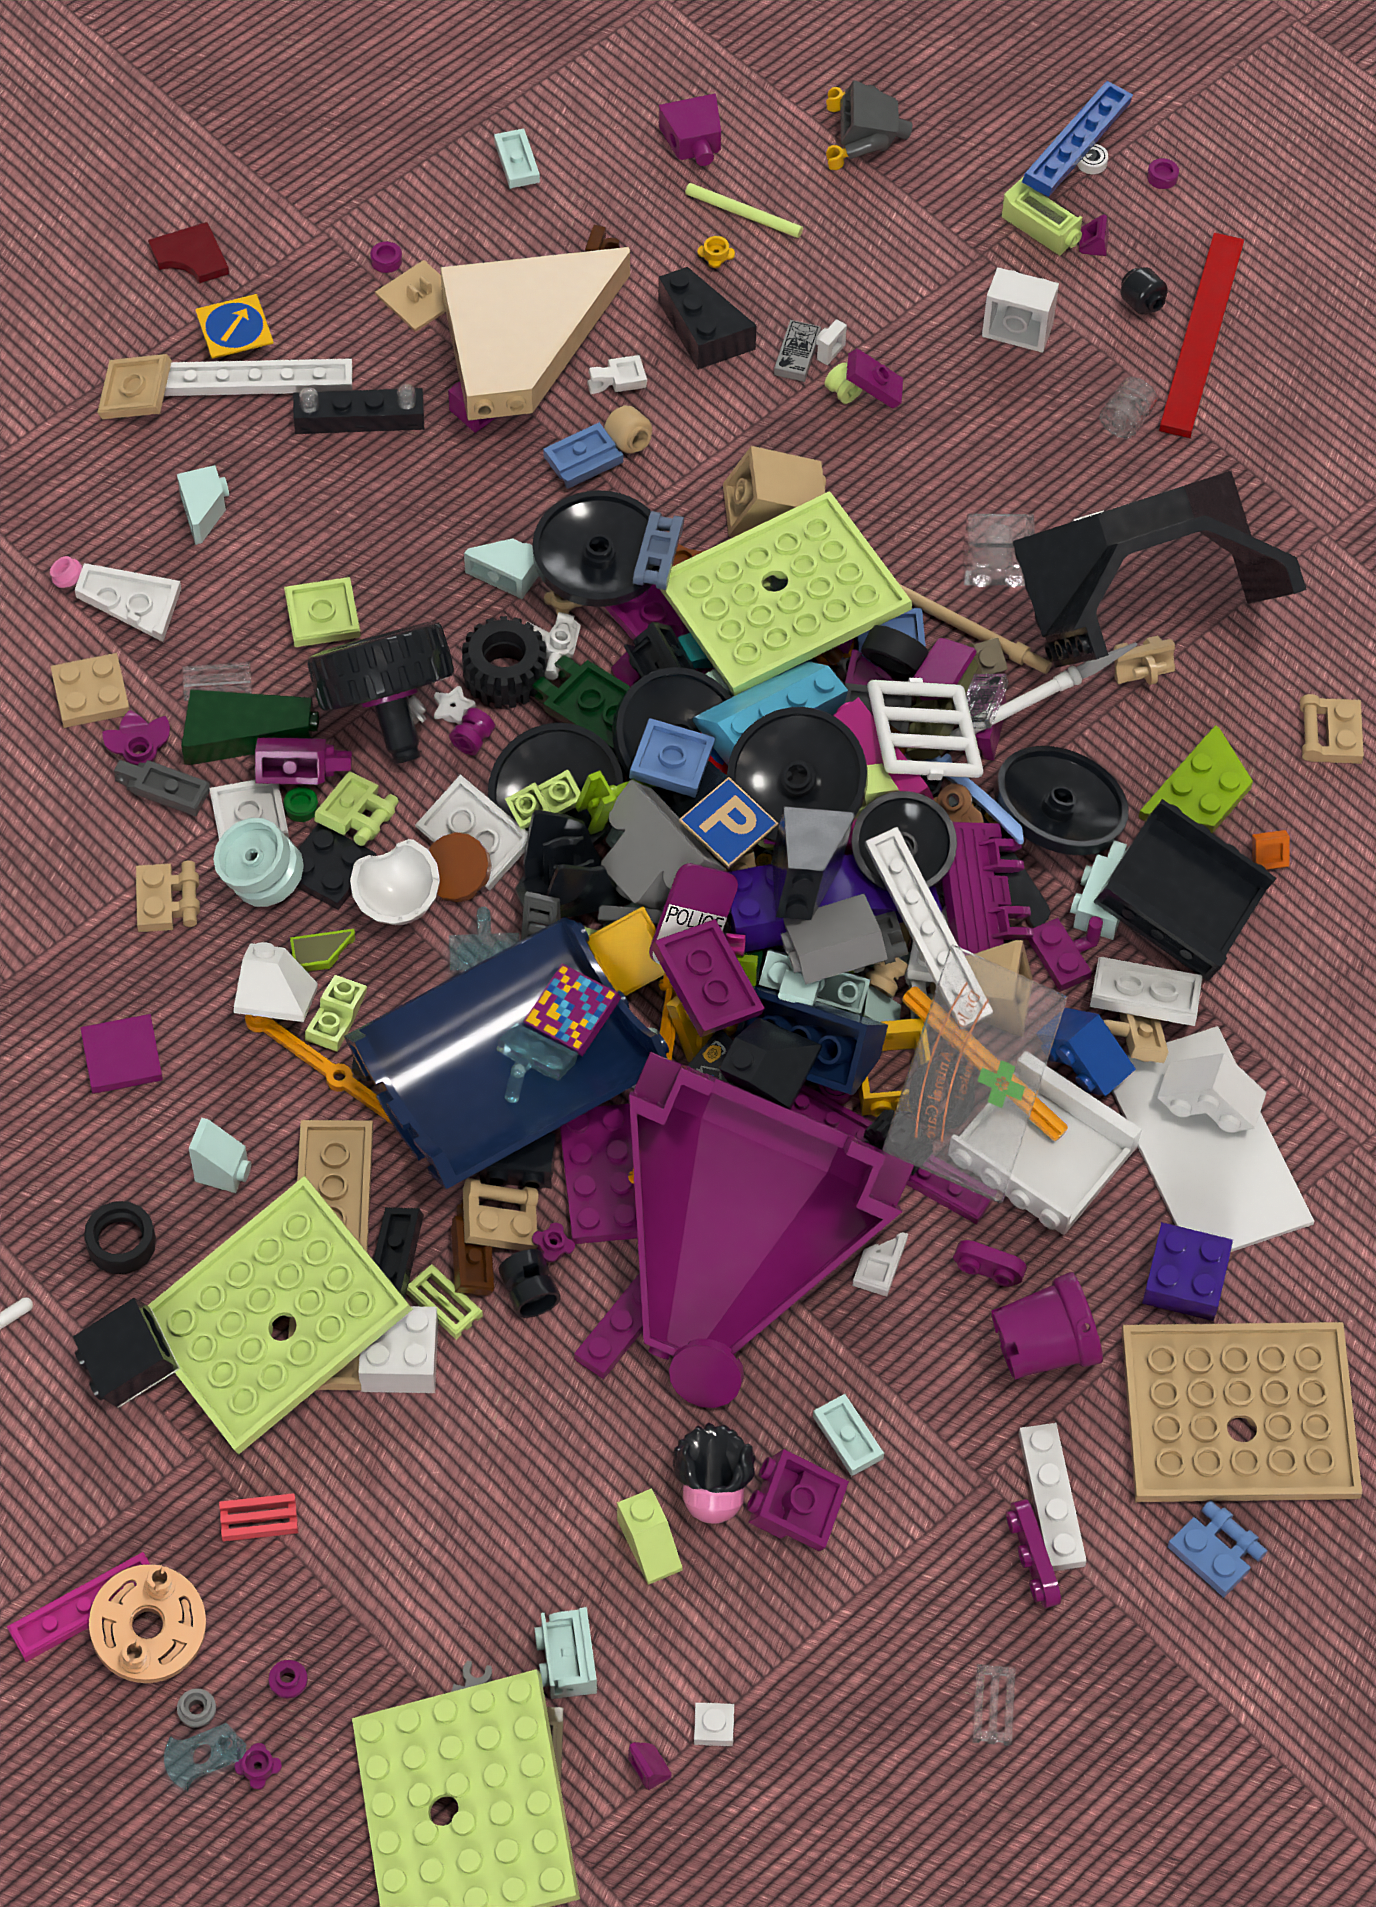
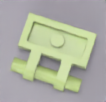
M349 771L315 811L314 821L342 835H345L350 828L358 831L353 837L355 843L364 846L368 840H373L378 835L380 825L391 819L399 801L392 794L387 795L385 799L377 796L379 785ZM365 809L372 812L370 817L362 814Z

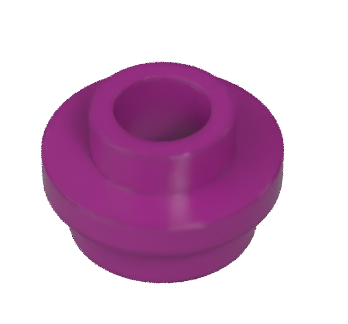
M280 1661L273 1666L269 1673L270 1688L274 1694L281 1698H294L300 1695L307 1686V1672L303 1665L297 1661ZM285 1673L295 1675L294 1680L289 1683L283 1682L281 1677Z

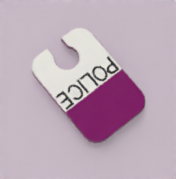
M687 863L682 865L675 875L650 945L649 954L651 959L660 964L651 948L655 940L716 919L723 931L738 888L736 877L729 872L698 864Z

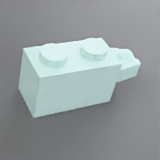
M1114 840L1108 857L1097 854L1093 867L1086 865L1080 885L1085 886L1083 894H1075L1070 913L1076 914L1073 928L1087 932L1090 918L1097 916L1103 921L1100 936L1111 940L1114 939L1120 920L1093 901L1126 852L1127 844Z

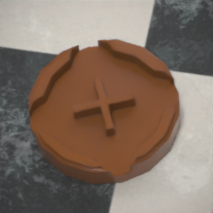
M456 832L444 835L428 849L438 866L440 883L437 895L445 901L462 902L472 899L478 894L477 892L482 886L485 887L489 881L492 868L490 854L482 843L471 835Z

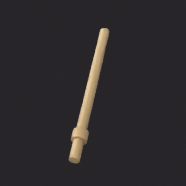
M899 584L911 599L913 606L922 608V611L982 642L999 638L1002 651L1009 655L1010 660L1019 665L1025 663L1044 674L1049 672L1052 662L1031 652V648L1019 641L1015 644Z

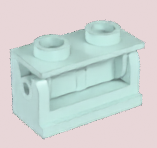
M587 1607L550 1614L549 1622H546L545 1613H541V1627H534L537 1651L545 1650L546 1663L539 1664L543 1687L549 1686L551 1699L596 1694L597 1678Z

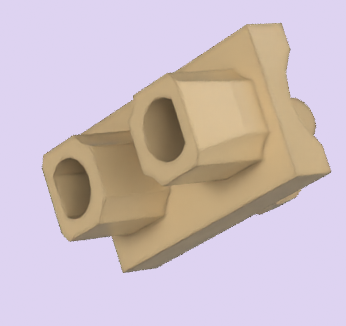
M1159 636L1149 637L1143 642V645L1134 647L1114 661L1116 682L1121 684L1145 678L1146 682L1152 685L1158 682V675L1174 672L1173 654L1175 643L1173 640L1162 641ZM1123 643L1115 645L1114 650L1127 646L1128 644Z

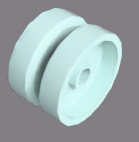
M247 818L235 823L220 838L213 858L215 870L221 879L244 902L255 907H268L288 897L300 882L304 867L302 854L273 822L264 818Z

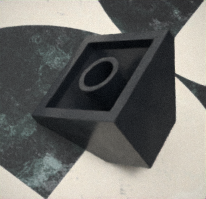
M757 1018L735 1037L719 1069L727 1082L791 1110L822 1049V1045L766 1020Z

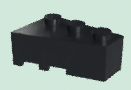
M685 267L659 276L658 302L698 370L756 349L757 325L690 268Z

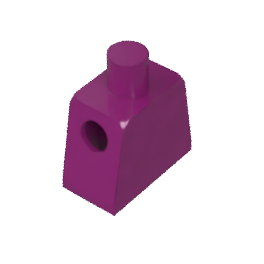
M716 94L659 105V129L677 158L685 160L695 157L696 163L699 166L711 164L714 160L713 154L721 150V125Z

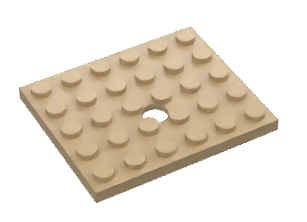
M1343 1322L1123 1325L1122 1344L1135 1502L1339 1500L1361 1498L1362 1486ZM1245 1418L1251 1426L1255 1427V1437L1248 1442L1234 1440L1227 1431V1426L1231 1420Z

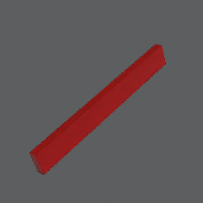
M1219 233L1213 234L1160 423V432L1191 438L1245 239Z

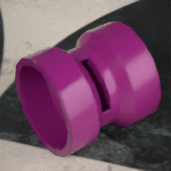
M469 708L462 716L461 725H456L449 734V739L461 752L468 755H476L483 746L482 740L488 738L495 730V723L489 715L480 709Z

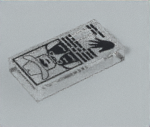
M1006 674L973 675L966 698L974 729L992 727L1009 683Z

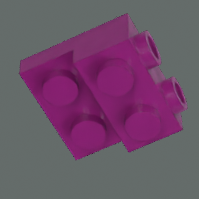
M785 1449L772 1456V1458L767 1457L761 1465L758 1474L760 1478L764 1479L760 1491L755 1490L752 1493L746 1506V1510L752 1512L748 1523L780 1539L787 1535L820 1552L826 1548L849 1481Z

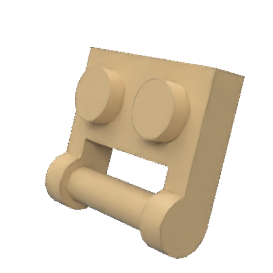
M1313 694L1302 696L1300 698V710L1304 713L1305 732L1302 758L1310 762L1362 764L1364 752L1361 700L1324 699ZM1317 714H1325L1327 746H1322L1318 743Z
M467 1178L463 1187L465 1243L519 1251L536 1249L538 1246L532 1243V1236L537 1231L536 1206L538 1203V1190L531 1187H524L523 1190L481 1184L478 1179ZM479 1198L520 1204V1211L479 1205Z

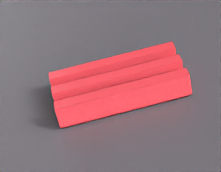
M295 1493L219 1502L223 1542L298 1533ZM247 1511H257V1512H248V1513H239V1514H230V1515H228L229 1513H238V1512H247ZM289 1518L290 1521L286 1523L229 1529V1525L249 1522L259 1523L266 1522L267 1520Z

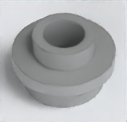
M191 1689L180 1697L177 1703V1713L185 1725L194 1728L202 1727L214 1718L216 1703L208 1691ZM200 1704L204 1709L200 1714H192L190 1712L191 1707Z

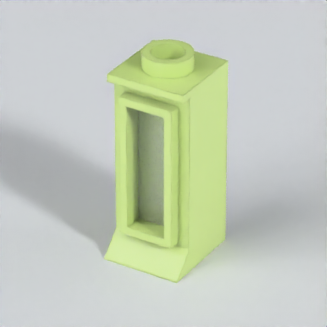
M1023 177L1004 194L1002 218L1059 256L1069 247H1075L1082 236V217H1076L1040 192L1022 183Z

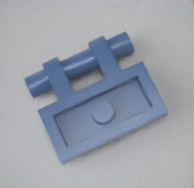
M1210 1500L1205 1504L1201 1512L1211 1522L1205 1527L1193 1517L1169 1541L1167 1547L1224 1598L1250 1571L1251 1567L1242 1558L1248 1553L1259 1562L1268 1550L1258 1542L1259 1537L1251 1530L1246 1532L1232 1519L1233 1514L1225 1507L1220 1509ZM1222 1530L1237 1543L1232 1549L1216 1537Z

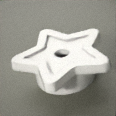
M460 686L454 688L450 693L436 692L434 694V699L439 705L434 714L435 719L443 718L447 722L461 724L464 713L469 708L476 707L474 701L463 696ZM452 703L456 704L455 707H451L450 705Z

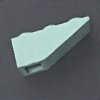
M769 949L758 985L780 991L785 970L793 971L789 955ZM849 972L822 979L819 983L816 1001L861 1014L871 979Z

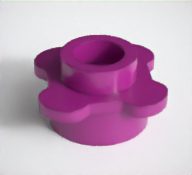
M552 1223L547 1230L543 1232L536 1231L532 1236V1243L538 1246L537 1249L543 1253L545 1260L550 1263L561 1259L565 1253L571 1254L575 1248L574 1241L567 1238L563 1232L564 1227L559 1223ZM554 1240L557 1244L553 1245L550 1243V1241Z
M256 1743L244 1753L242 1759H238L235 1762L234 1768L238 1775H244L250 1781V1786L253 1789H262L266 1785V1780L272 1774H277L281 1771L282 1764L279 1758L272 1757L264 1744ZM260 1763L262 1767L255 1769V1764Z

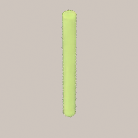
M689 183L686 188L685 194L793 237L799 238L802 234L803 226L692 183Z

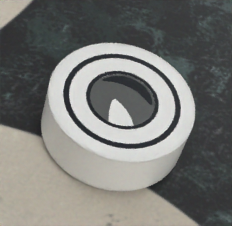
M1095 144L1077 166L1084 173L1099 174L1107 167L1108 152L1103 146Z

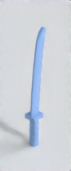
M946 753L942 758L938 756L924 761L952 763V758ZM944 776L952 783L965 786L970 791L974 802L983 808L996 822L1000 823L1018 844L1024 843L1022 826L968 777Z

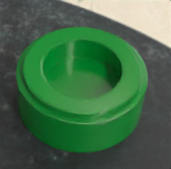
M297 787L291 789L285 795L284 810L288 818L296 822H306L315 817V811L319 808L317 795L313 790L306 787Z

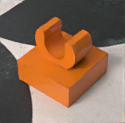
M1281 830L1252 834V861L1262 865L1266 870L1289 867L1290 836L1287 831Z

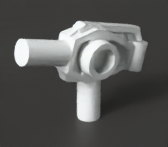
M558 612L556 623L550 632L532 624L534 631L539 630L542 635V641H545L546 659H548L545 677L554 680L558 677L559 668L554 663L562 655L573 658L581 627L574 620L575 616Z

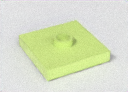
M350 577L284 587L294 647L361 637Z

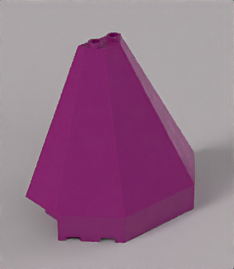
M650 1052L634 1091L629 1093L644 1344L650 1346L648 1352L666 1360H669L670 1355L674 1356L676 1350L680 1347L688 1345L689 1341L695 1339H712L723 1343L732 1350L731 1354L734 1355L903 1212L900 1206H898V1202L914 1165L871 1144L860 1141L852 1135L778 1105L707 1073L704 1074L689 1066Z

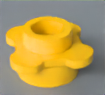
M721 236L709 237L704 242V246H700L697 250L698 256L704 257L709 262L708 265L711 268H719L724 261L732 260L735 257L734 249L729 248L728 241Z

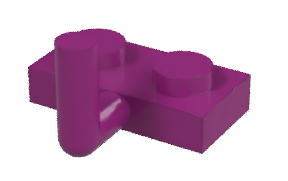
M1094 916L1090 918L1086 936L1072 941L1058 918L1033 928L1034 937L1027 939L1060 992L1091 979L1092 971L1082 957L1081 952L1098 945L1103 925L1100 917Z

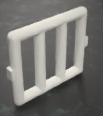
M909 678L908 682L871 680L868 682L867 690L886 772L891 774L927 775L928 780H941L943 776L979 778L983 775L981 757L963 686L923 683L922 678ZM883 694L953 698L955 710L887 707L884 703ZM888 720L959 724L961 737L891 733ZM894 747L965 751L967 763L897 760Z

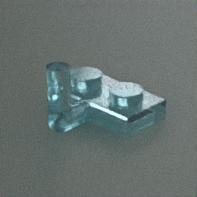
M480 907L476 912L477 934L449 935L450 971H466L520 941L519 933L491 934L490 910L487 907Z
M516 1023L499 1039L496 1050L517 1061L510 1071L505 1100L511 1103L518 1102L524 1075L530 1068L559 1081L575 1065L578 1053Z

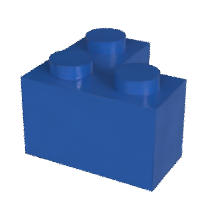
M1064 1008L1035 1034L1042 1044L1040 1050L1043 1055L1051 1062L1071 1066L1077 1075L1075 1077L1077 1084L1087 1093L1106 1096L1136 1070L1097 1013Z

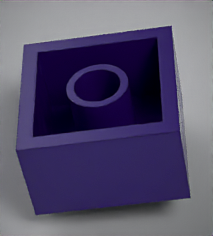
M1161 1222L1142 1304L1214 1321L1233 1239Z

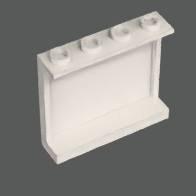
M1024 1052L1016 1061L1013 1075L1067 1124V1131L1060 1139L1053 1141L1005 1097L1001 1109L987 1103L959 1137L951 1136L947 1157L958 1168L967 1169L980 1178L986 1187L993 1190L996 1189L1007 1196L1017 1208L1026 1209L1038 1217L1045 1227L1052 1230L1055 1229L1065 1235L1138 1147L1142 1129Z

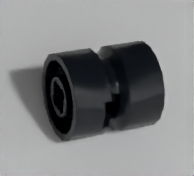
M539 1249L517 1252L506 1258L498 1267L505 1288L511 1291L509 1297L517 1316L530 1318L544 1314L554 1308L561 1300L554 1279L548 1276L549 1267L543 1253Z

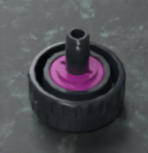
M439 622L412 625L318 652L309 657L307 661L311 683L318 705L322 710L332 711L361 704L362 708L374 706L386 749L393 757L390 760L394 764H400L421 757L422 750H418L420 741L407 696L417 693V688L441 681L453 675L454 666L443 627Z

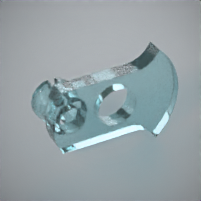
M227 1723L185 1740H176L170 1736L164 1752L165 1769L170 1779L177 1786L188 1791L191 1783L198 1777L242 1759L246 1752V1744ZM230 1739H231V1740L233 1741V1744H232V1746L228 1749V1746L231 1744V1742H230ZM203 1744L210 1745L211 1756L208 1761L203 1764H195L193 1754L197 1747Z

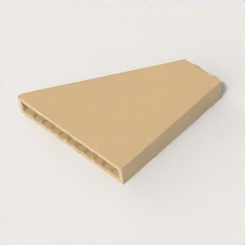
M629 247L441 267L442 295L468 420L530 414L534 412L630 276Z

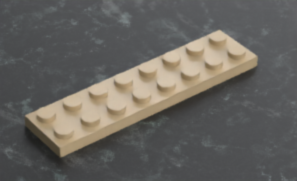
M301 1120L297 1181L303 1176L310 1181L368 1253L373 1121ZM290 1317L289 1338L294 1334L297 1326L294 1317ZM360 1354L317 1390H361V1383L359 1381Z

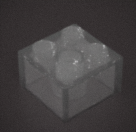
M967 514L963 546L964 585L979 587L988 585L1025 586L1021 567L1015 557L1013 541L1035 534L1034 514Z

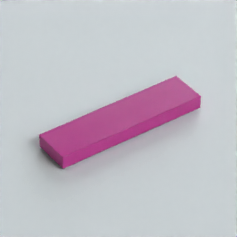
M144 1552L8 1625V1632L25 1662L89 1628L91 1607L99 1590L110 1578L125 1569L139 1565H151ZM129 1581V1582L125 1583V1584L122 1586V1588H120V1589L110 1598L109 1601H111V1600L113 1599V1597H114L120 1590H122L123 1587H124L126 1584L133 1582V1583H134V1586H137V1585H136V1582H135V1581Z

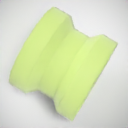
M841 363L834 367L824 382L828 390L837 393V398L843 404L852 402L863 391L846 379L847 363Z

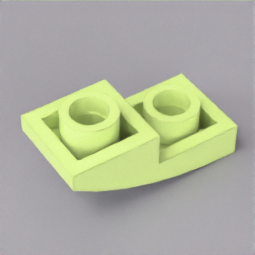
M566 770L540 785L534 782L505 798L522 830L530 826L532 813L535 810L563 814L575 808L581 791L571 772Z
M334 975L320 998L319 1010L305 1031V1041L337 1052L345 1039L344 1036L348 1034L367 992V986Z

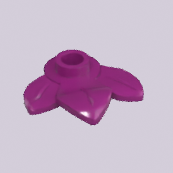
M129 710L123 717L119 730H106L102 732L103 742L110 752L122 755L128 763L138 766L139 762L146 763L147 760L153 762L157 756V749L169 739V721L166 716H162L148 724L137 713ZM138 751H144V753L135 754Z

